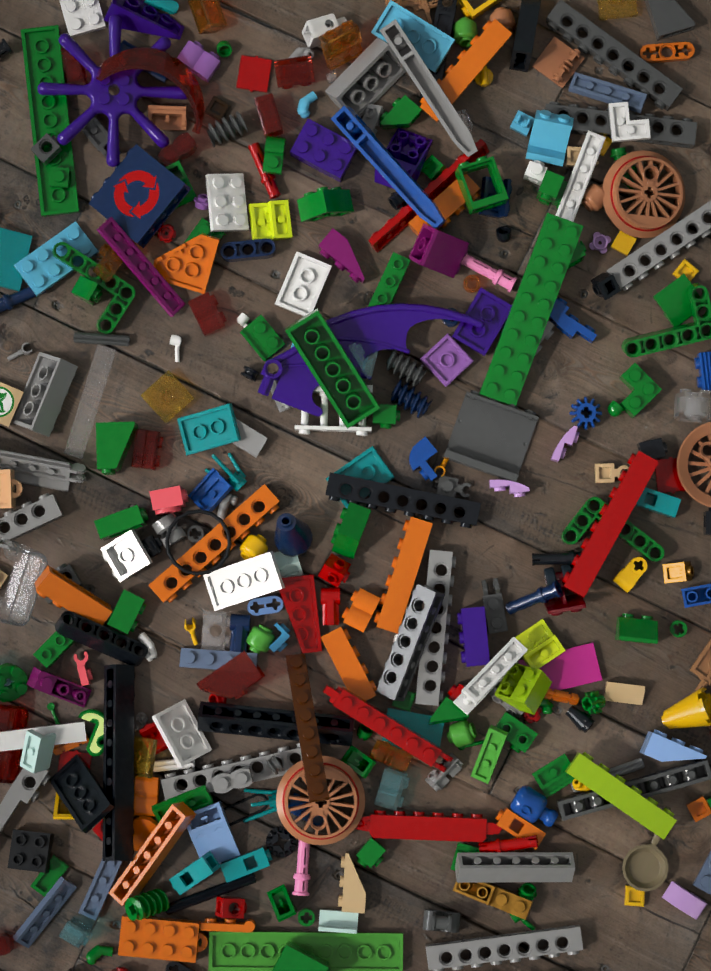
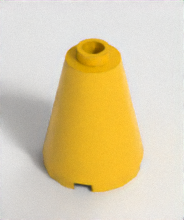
M700 688L664 710L661 716L663 725L669 729L711 726V694L704 692L707 690L706 688Z

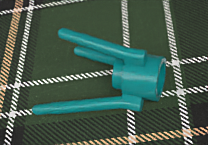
M228 453V456L237 470L235 473H232L215 454H212V458L230 476L227 480L236 492L248 482L245 479L246 475L242 472L231 453ZM206 468L205 472L209 473L210 470Z
M244 789V792L272 795L268 796L269 800L251 803V807L269 805L271 809L243 819L244 823L277 811V790Z

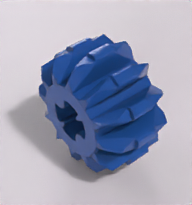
M584 397L583 403L580 399H577L578 406L575 404L571 405V408L576 411L569 412V415L576 416L571 422L574 423L578 420L577 427L580 428L584 424V430L588 429V423L594 428L595 423L593 421L597 423L601 421L596 417L602 415V411H596L600 404L593 406L595 399L588 403L587 397ZM584 409H587V412H590L591 414L588 415L587 418H585V416L581 414V412H583Z

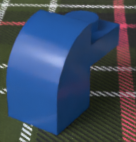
M426 436L412 448L409 464L413 472L420 468L419 473L425 480L429 479L432 482L437 478V474L426 461L438 451Z

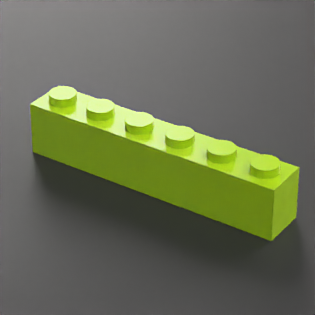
M578 752L565 772L664 840L677 821L673 818L675 814L667 808L661 810L657 807V801L651 797L646 799L641 796L642 791L632 785L630 788L625 785L626 780L618 774L615 777L609 774L610 769L602 763L596 765L592 762L594 758L586 752L583 754Z

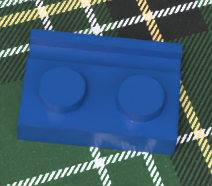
M212 468L188 497L200 509L212 512L234 487L217 469Z

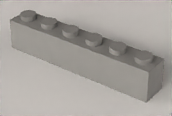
M573 852L457 853L455 863L457 883L572 882L575 872Z

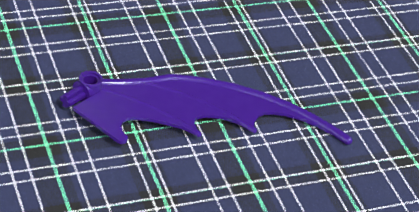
M406 303L370 306L326 320L361 377L371 380L372 376L366 374L363 370L362 362L364 358L373 352L386 349H394L409 354L410 350L406 347L407 332L416 323L432 319H447L465 322L478 328L484 327L483 321L450 309ZM295 346L265 362L261 371L264 377L258 393L268 396L274 380H277L278 383L271 399L314 416L322 415V409L312 399L313 391L319 386V383ZM271 363H275L279 367L278 371L274 374L267 370L268 365Z

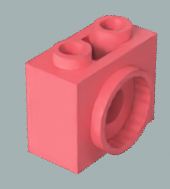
M180 485L149 491L155 515L181 511L182 507H186L185 502H189L187 491Z

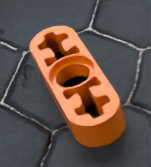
M690 42L647 44L641 48L639 57L647 63L687 61L694 55L695 48ZM675 47H677V51H682L684 47L690 50L687 56H685L684 52H679L677 54L678 57H675ZM663 48H669L672 51V55L664 57L661 51ZM656 49H659V58H656L657 54H652L650 58H647L646 55H643V53H645L646 50H649V53H655Z

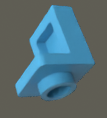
M276 623L274 625L282 633L269 647L274 653L277 650L281 652L288 645L286 641L291 637L288 634L290 629L283 623L280 625Z

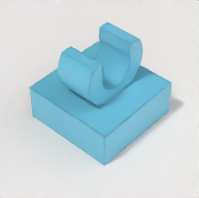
M518 110L510 125V129L527 136L533 125L534 118Z

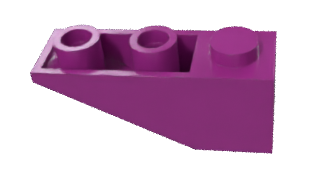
M332 228L318 245L321 250L319 253L326 259L331 258L334 260V265L341 271H344V269L350 273L349 277L356 283L360 281L364 284V275L348 239Z
M35 666L27 681V685L33 689L83 708L91 693V689Z

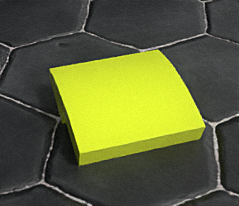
M288 200L248 205L252 240L271 239L274 241L293 237Z
M543 619L515 637L528 649L522 658L529 667L535 669L541 668L565 651L556 635H553Z

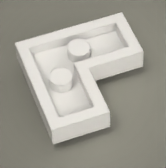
M628 102L608 104L612 143L651 138L649 119L630 120Z

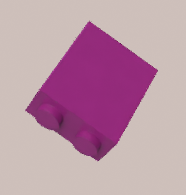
M423 223L408 259L421 266L454 278L460 270L462 258L468 252L469 243Z

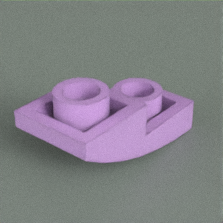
M573 426L559 441L552 454L551 461L558 463L560 459L564 458L567 449L564 448V445L571 447L573 443H577L580 433L576 432L577 426Z
M489 480V488H494V492L505 491V487H509V494H514V497L526 496L525 493L530 491L529 487L518 482Z
M675 881L670 883L662 896L663 899L696 920L708 904Z

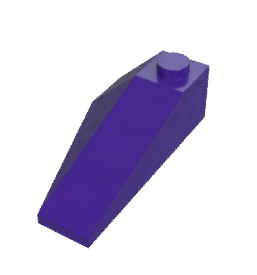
M112 0L104 18V21L109 23L110 16L119 15L122 18V29L165 36L180 40L185 28L168 14H161L155 7L144 3V0Z

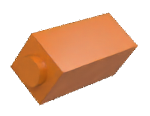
M505 808L504 811L500 809L495 817L497 825L516 838L537 835V844L540 845L546 835L544 831L508 808Z

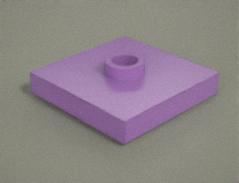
M448 333L420 358V361L445 387L474 362Z

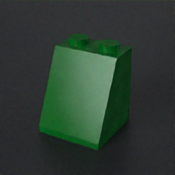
M136 422L96 423L97 469L102 474L115 475V471L121 470L138 430Z
M287 941L272 971H330L329 962Z

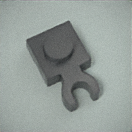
M440 475L436 494L455 498L456 493H459L462 497L468 498L469 494L463 493V488L471 487V484L463 483L459 485V479L447 476L441 477Z

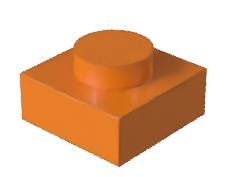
M704 796L686 804L694 822H698L711 814V809Z

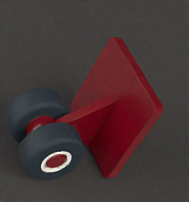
M562 565L561 572H555L553 567L545 568L546 586L551 585L553 581H558L562 587L564 584L562 579L567 571L571 572V565ZM563 587L562 597L553 598L548 603H543L547 613L553 616L561 615L566 611L579 612L586 608V603L582 597L577 594L565 596Z

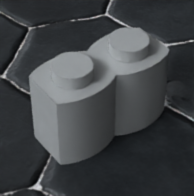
M248 767L238 768L232 773L222 772L211 779L215 793H226L233 788H245L254 782L251 769Z

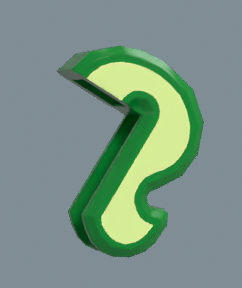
M96 709L85 710L78 717L96 724L86 749L91 756H100L104 753V744L102 743L104 739V713Z

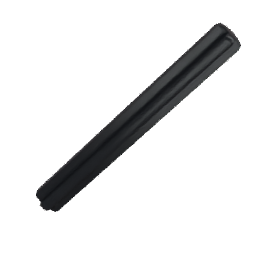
M251 873L231 882H225L169 903V909L165 912L167 915L256 883L255 874Z

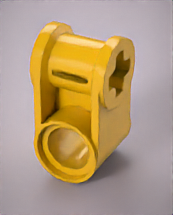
M642 557L633 558L616 575L613 581L628 593L646 571V560ZM641 561L642 570H635L633 563Z

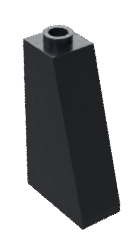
M521 0L509 67L511 70L528 72L541 0Z

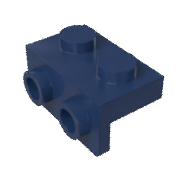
M485 176L482 178L480 199L497 194L491 177ZM511 179L502 180L509 197L506 204L481 211L478 215L497 219L508 216L510 211L509 200L512 192Z

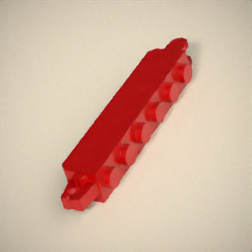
M326 685L323 692L331 697L329 702L334 707L429 766H434L445 772L447 768L441 763L436 762V759L440 755L446 761L451 762L453 760L439 746L346 688L338 686L335 690L329 685Z
M374 810V813H370L369 816H362L355 828L370 832L373 838L483 842L486 839V835L499 834L502 830L496 822H487V818H483V814H471V817H463V813H452V816H444L443 812H432V816L425 815V812L413 811V815H405V811H394V814H386V810Z

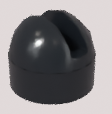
M507 226L497 228V239L502 243L508 242L511 238V228Z

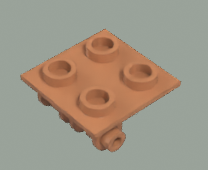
M554 36L532 67L563 89L585 58L580 55L581 52L575 48L573 50Z

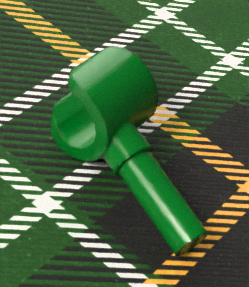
M510 914L515 923L521 920L532 931L535 929V926L529 921Z

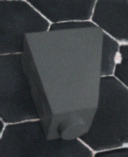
M644 0L657 41L694 29L695 22L675 0Z

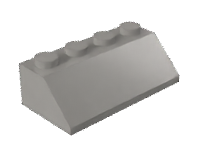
M377 37L325 92L340 109L344 105L351 107L361 118L365 114L368 104H374L406 70L390 45Z
M39 352L11 423L49 437L54 429V424L78 366L61 358Z

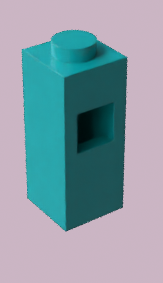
M645 487L635 506L675 518L681 499Z
M263 846L222 862L220 866L228 883L270 866V861L273 858L270 850H265Z
M209 851L176 873L169 881L173 889L181 895L210 876L221 866L211 851Z

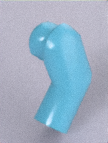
M314 91L299 100L297 112L301 118L305 119L310 116L309 104L318 99Z

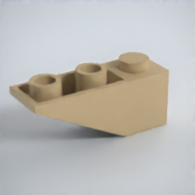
M346 852L345 856H341V868H344V876L340 875L339 887H343V895H339L338 907H342L341 912L365 913L366 891L349 852Z

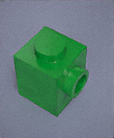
M379 404L380 409L373 413V425H380V428L391 429L392 426L396 425V421H400V410H396L397 405Z
M371 836L356 853L357 861L365 868L367 865L370 868L373 865L377 867L384 859L382 854L386 849Z

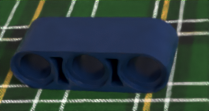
M271 239L227 242L222 245L220 253L226 262L268 259L275 255L276 246ZM266 244L273 247L269 253L262 251V247ZM247 246H251L254 249L250 255L243 253V249ZM227 248H232L235 251L230 257L224 255Z

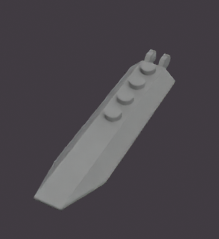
M0 450V470H15V480L23 484L68 492L70 482L83 483L86 481L84 474L86 466L83 464H72Z

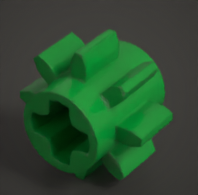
M598 690L585 692L586 697L582 699L583 709L589 711V715L602 713L601 708L606 704L604 696L599 694Z

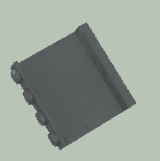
M471 390L470 393L466 392L443 458H449L448 460L504 480L517 482L518 474L539 417L535 416L536 412L528 409H525V412L518 410V406L515 407L514 404L504 405L499 403L500 401L481 397V394L477 391Z

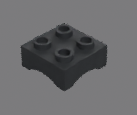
M13 829L8 868L49 873L54 834Z

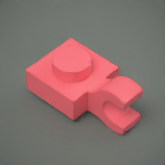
M87 651L84 652L85 658L83 660H79L78 655L74 654L82 686L90 685L91 680H93L91 668L87 669L86 665L89 660Z

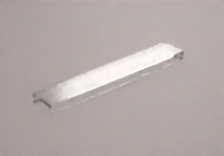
M97 345L64 451L66 455L79 459L84 457L117 351L115 349Z

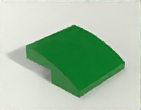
M685 274L653 296L673 327L679 326L692 316L688 297V288L691 282ZM695 290L694 296L699 297V294Z

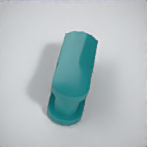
M174 0L144 1V3L172 15L179 9V4Z

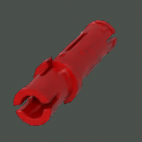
M259 142L248 146V149L262 178L261 183L265 185L270 199L279 197L281 193L276 185L275 175L262 172L264 154Z
M534 835L505 840L498 838L496 841L480 842L479 852H505L537 848L539 846L537 844L538 837Z

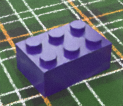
M307 119L290 150V156L341 183L358 149L350 140Z
M485 607L461 608L460 613H457L458 625L461 624L462 632H459V643L463 644L464 651L460 652L461 663H465V667L487 665L490 657Z

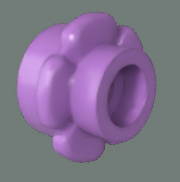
M198 194V197H194L197 209H209L207 194Z

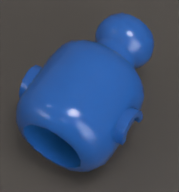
M526 785L519 789L510 804L512 812L531 824L540 819L545 826L551 827L559 815L556 810L546 807L548 801L544 795Z

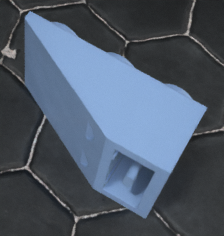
M655 729L654 732L648 731L640 753L661 762L706 759L707 757L702 754V749L692 745L689 748L685 747L686 742L673 737L669 740L666 738L667 734Z
M221 801L195 810L196 816L188 825L187 830L199 858L211 851L218 863L240 856Z

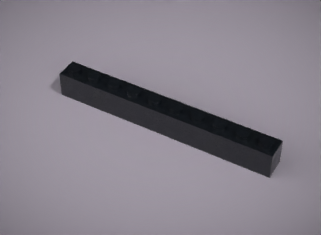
M112 664L104 666L103 790L114 805V808L103 818L102 861H133L135 774L134 665Z

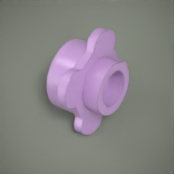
M595 232L589 248L604 254L607 252V245L611 242V238Z

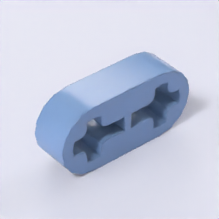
M278 596L255 598L249 601L247 605L248 612L254 616L278 613L284 607L283 600ZM273 599L281 603L277 610H274L273 607H267L266 604L272 603ZM254 602H257L258 605L264 604L265 608H260L258 613L251 610Z

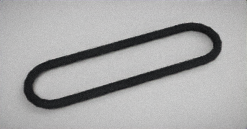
M253 794L223 809L225 811L256 796H261L265 801H267V798L263 794ZM265 805L262 809L254 813H251L243 818H240L232 823H229V825L232 826L236 823L243 821V819L263 812L268 805Z

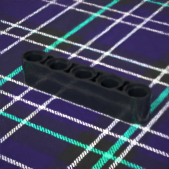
M71 611L63 612L55 624V630L60 635L128 665L139 666L148 654L145 644Z

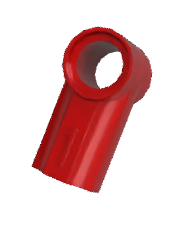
M340 587L321 588L323 625H339Z

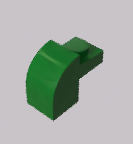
M266 137L263 173L282 175L286 138Z

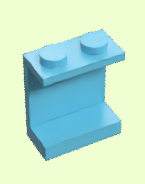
M536 110L525 159L538 160L563 167L574 118L566 114H554L548 110Z

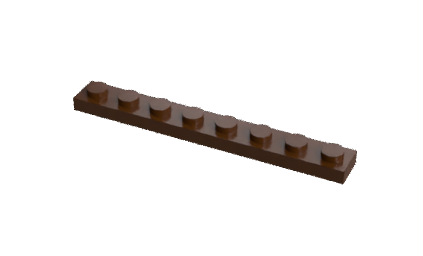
M305 653L286 656V665L309 803L329 800Z

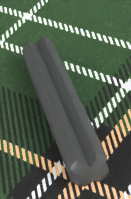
M75 332L73 337L75 343L130 345V336Z

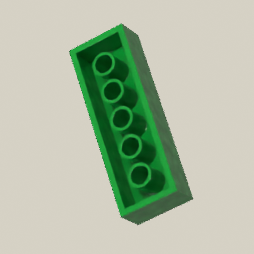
M318 308L285 328V332L347 429L380 409L379 403Z

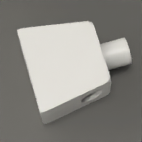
M334 13L306 21L302 35L307 47L312 49L336 39L342 29L348 28V23L345 17L336 19Z

